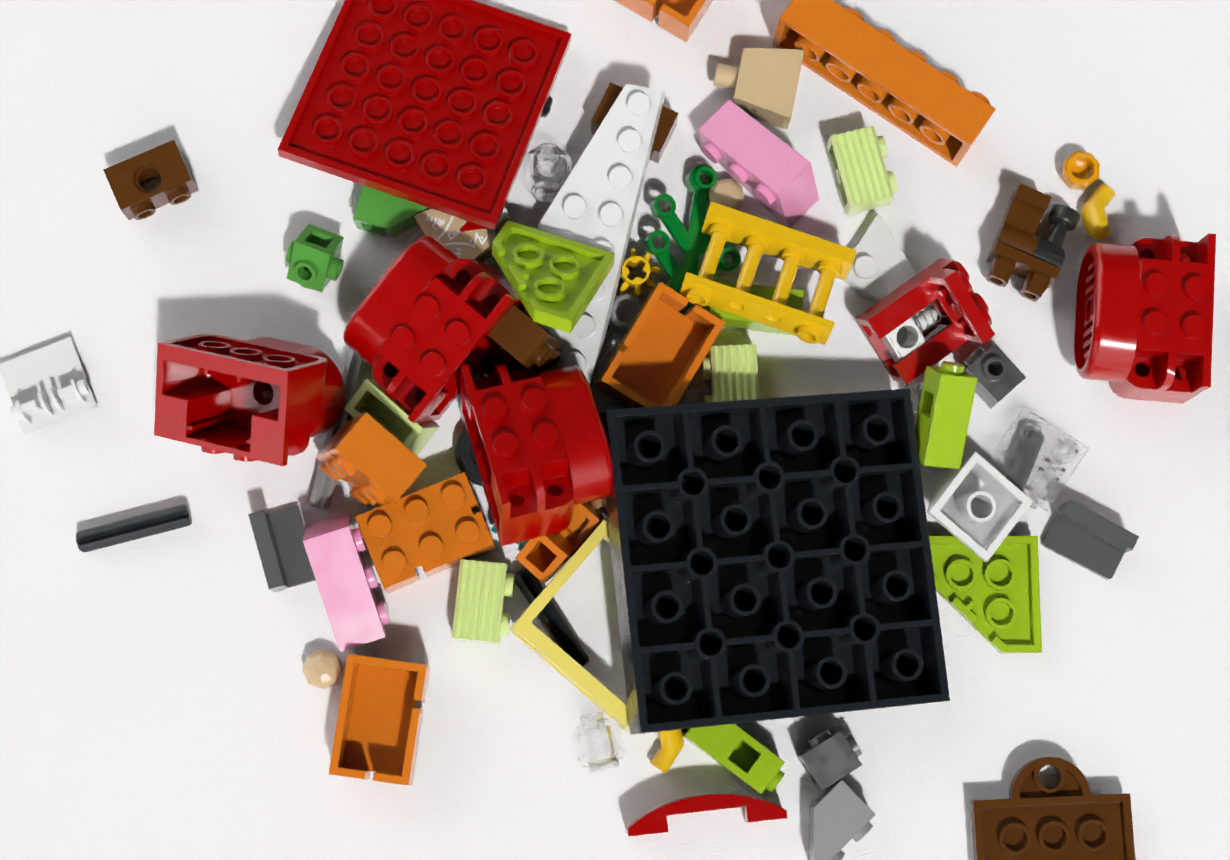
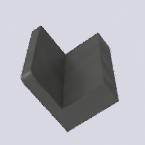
M1069 500L1059 506L1042 541V546L1109 580L1113 578L1124 553L1133 550L1139 536Z
M292 506L272 513L261 510L248 514L269 590L275 593L316 581L303 544L305 526L298 506Z

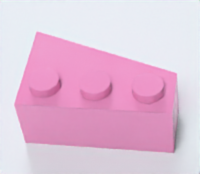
M728 100L698 129L702 142L700 148L703 154L715 164L718 162L735 181L741 184L784 226L791 228L819 200L811 162L731 100Z
M350 512L306 525L303 544L340 652L386 637L385 625L391 623L385 602H377L373 589L378 587L377 578L372 564L366 566L362 551L366 550L365 542L360 528H354Z

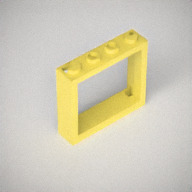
M603 520L510 627L509 631L628 733L630 732L627 705L531 623L602 539L610 544L608 522Z

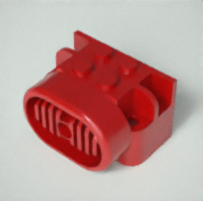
M1208 233L1199 242L1180 241L1178 235H1168L1164 239H1139L1132 245L1097 242L1087 248L1079 270L1075 307L1074 361L1080 377L1088 380L1109 381L1112 391L1117 396L1125 399L1181 404L1211 387L1216 234Z
M426 235L411 243L391 263L352 314L345 327L343 339L349 348L372 366L374 379L386 390L385 395L391 400H398L412 412L407 419L412 423L435 421L441 418L460 394V365L468 364L473 377L478 371L481 357L488 351L495 350L498 346V343L488 336L491 330L513 304L523 312L526 309L509 281L489 264L483 261L460 258L436 237Z
M211 334L194 335L158 343L155 436L201 446V451L209 454L224 452L233 454V459L237 461L251 462L258 460L285 466L288 462V456H295L304 452L308 447L310 438L330 430L342 414L345 403V387L341 373L333 360L315 347L269 337L240 340Z
M502 363L495 365L494 376L473 380L469 365H460V412L501 546L561 532L571 523L574 505L607 498L610 495L613 483V463L610 448L585 374L578 366L568 365L534 374L528 370L508 372L505 364Z

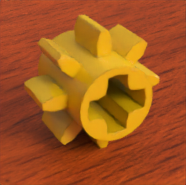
M634 248L631 249L630 257L624 260L620 275L622 282L621 294L629 289L634 290L636 297H640L641 289L644 286L648 289H652L655 286L654 282L649 279V276L658 274L659 267H650L648 262L651 253L641 257L636 256ZM638 266L643 269L641 274L643 279L636 277L633 281L628 278V267L632 270Z

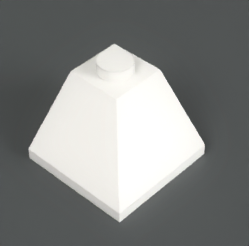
M975 451L963 453L960 469L947 468L938 479L927 513L984 562H988L1033 501Z

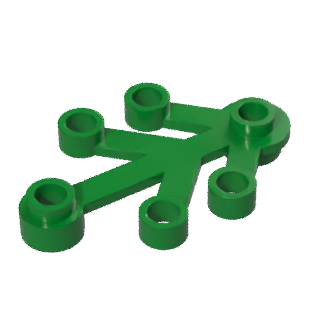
M705 164L695 166L685 177L686 189L692 194L687 230L674 212L676 203L672 196L660 194L650 204L651 213L662 221L682 251L681 266L668 250L670 238L664 231L656 230L650 233L645 238L644 246L648 253L656 257L670 278L667 286L679 294L686 272L698 276L699 256L707 251L711 239L710 235L706 233L702 235L703 232L701 231L705 221L708 191L716 184L718 176L712 167ZM700 173L707 175L709 179L708 185L700 181ZM658 201H664L667 204V212H662L658 208ZM653 237H658L662 241L661 249L653 246ZM733 247L723 249L714 278L724 271L729 272L739 266L741 255L737 249ZM724 253L731 255L733 259L732 265H727L724 262ZM688 302L686 307H692L695 304Z

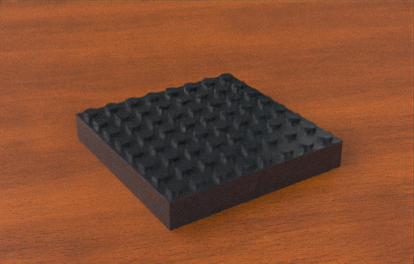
M910 388L610 409L600 415L613 463V483L611 493L606 498L630 735L950 701Z

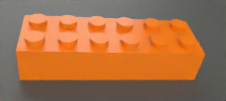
M792 0L779 18L773 40L774 46L779 49L804 50L802 61L804 66L955 167L959 165L996 110V108L990 105V101L983 94L977 91L970 92L958 84L959 82L954 75L945 70L939 71L928 64L926 58L914 49L907 50L896 43L895 38L888 31L882 28L875 29L866 23L862 15L853 8H844L833 0Z

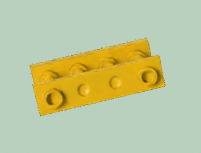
M711 201L701 231L710 235L711 239L698 276L686 272L680 294L695 305H708L796 335L804 342L825 345L835 323L823 318L834 280L839 278L845 281L853 265L857 250ZM728 241L747 248L735 288L713 281L723 248ZM762 254H768L784 261L772 300L749 293ZM798 266H803L820 273L808 313L786 306Z

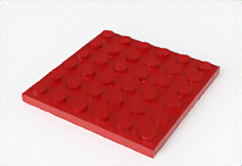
M345 0L277 149L278 155L305 166L495 230L571 43L572 33L474 0Z

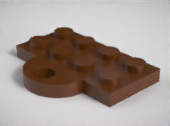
M1041 757L1025 763L1012 779L1008 799L970 800L974 860H1136L1130 793L1091 795L1089 784L1083 773L1074 764L1064 759ZM1046 765L1052 766L1058 773L1056 785L1049 789L1043 787L1038 779L1039 771Z

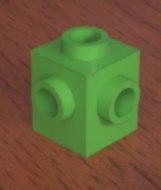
M308 224L297 239L291 242L287 250L285 262L289 263V269L286 279L299 283L304 288L322 292L331 280L337 281L340 276L344 260L339 257L344 237Z

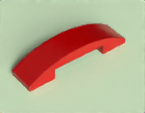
M702 794L674 800L645 813L627 827V834L630 837L668 832L667 816L738 807H743L744 820L747 823L785 819L788 817L787 810L761 799L735 794Z

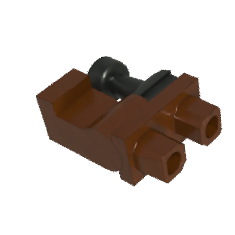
M1020 183L1011 196L991 251L986 259V262L990 263L986 280L997 286L1005 287L1012 273L1024 278V282L1019 294L1036 302L1058 278L1066 255L1062 248L1066 232L1072 231L1077 227L1081 215L1073 208L1055 204L1048 215V221L1052 226L1045 239L1035 235L1052 197Z

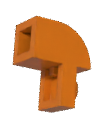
M588 502L574 505L571 523L565 530L530 539L515 559L545 584L559 572L605 517Z

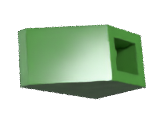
M363 185L353 220L357 229L394 238L417 225L415 215L431 208Z

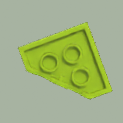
M509 220L492 241L493 257L533 322L568 333L572 332L614 266L615 253Z
M929 536L936 592L999 653H1042L1038 536H1007L988 562H984L955 536Z

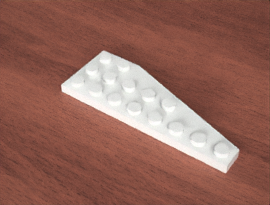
M627 83L536 229L615 253L614 266L571 333L538 323L564 345L560 350L562 356L552 369L568 365L578 366L585 374L590 389L593 387L665 98V93L662 90ZM498 344V346L495 348V350H502V351L508 353V352H507L504 348H502L499 344ZM513 357L516 370H528L536 374Z

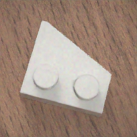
M876 215L854 249L857 252L853 265L845 281H842L875 302H878L917 275L883 219Z

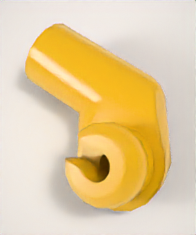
M1106 184L1098 186L1082 206L1080 212L1087 234L1092 235L1097 241L1106 239L1111 233V226L1108 224L1105 207L1113 199L1115 192Z
M681 729L658 732L661 747L650 764L664 773L668 772L684 746Z

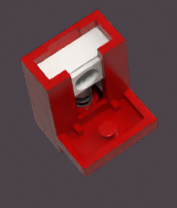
M939 258L855 318L893 381L908 384L926 371V365H935L967 341L983 344L995 336L990 327L992 320L988 313L989 308L984 299L978 293L973 292L969 282V274L960 262ZM904 326L907 330V339L902 345H899L897 333Z

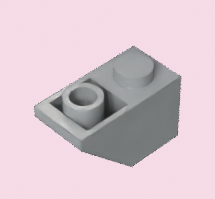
M841 779L833 783L809 807V860H841L845 855L841 849L852 838L855 842L861 840L873 827L869 821L876 814Z

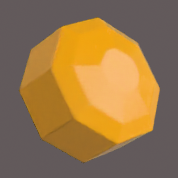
M1076 151L1062 163L1061 179L1070 189L1085 190L1099 178L1100 163L1091 153Z

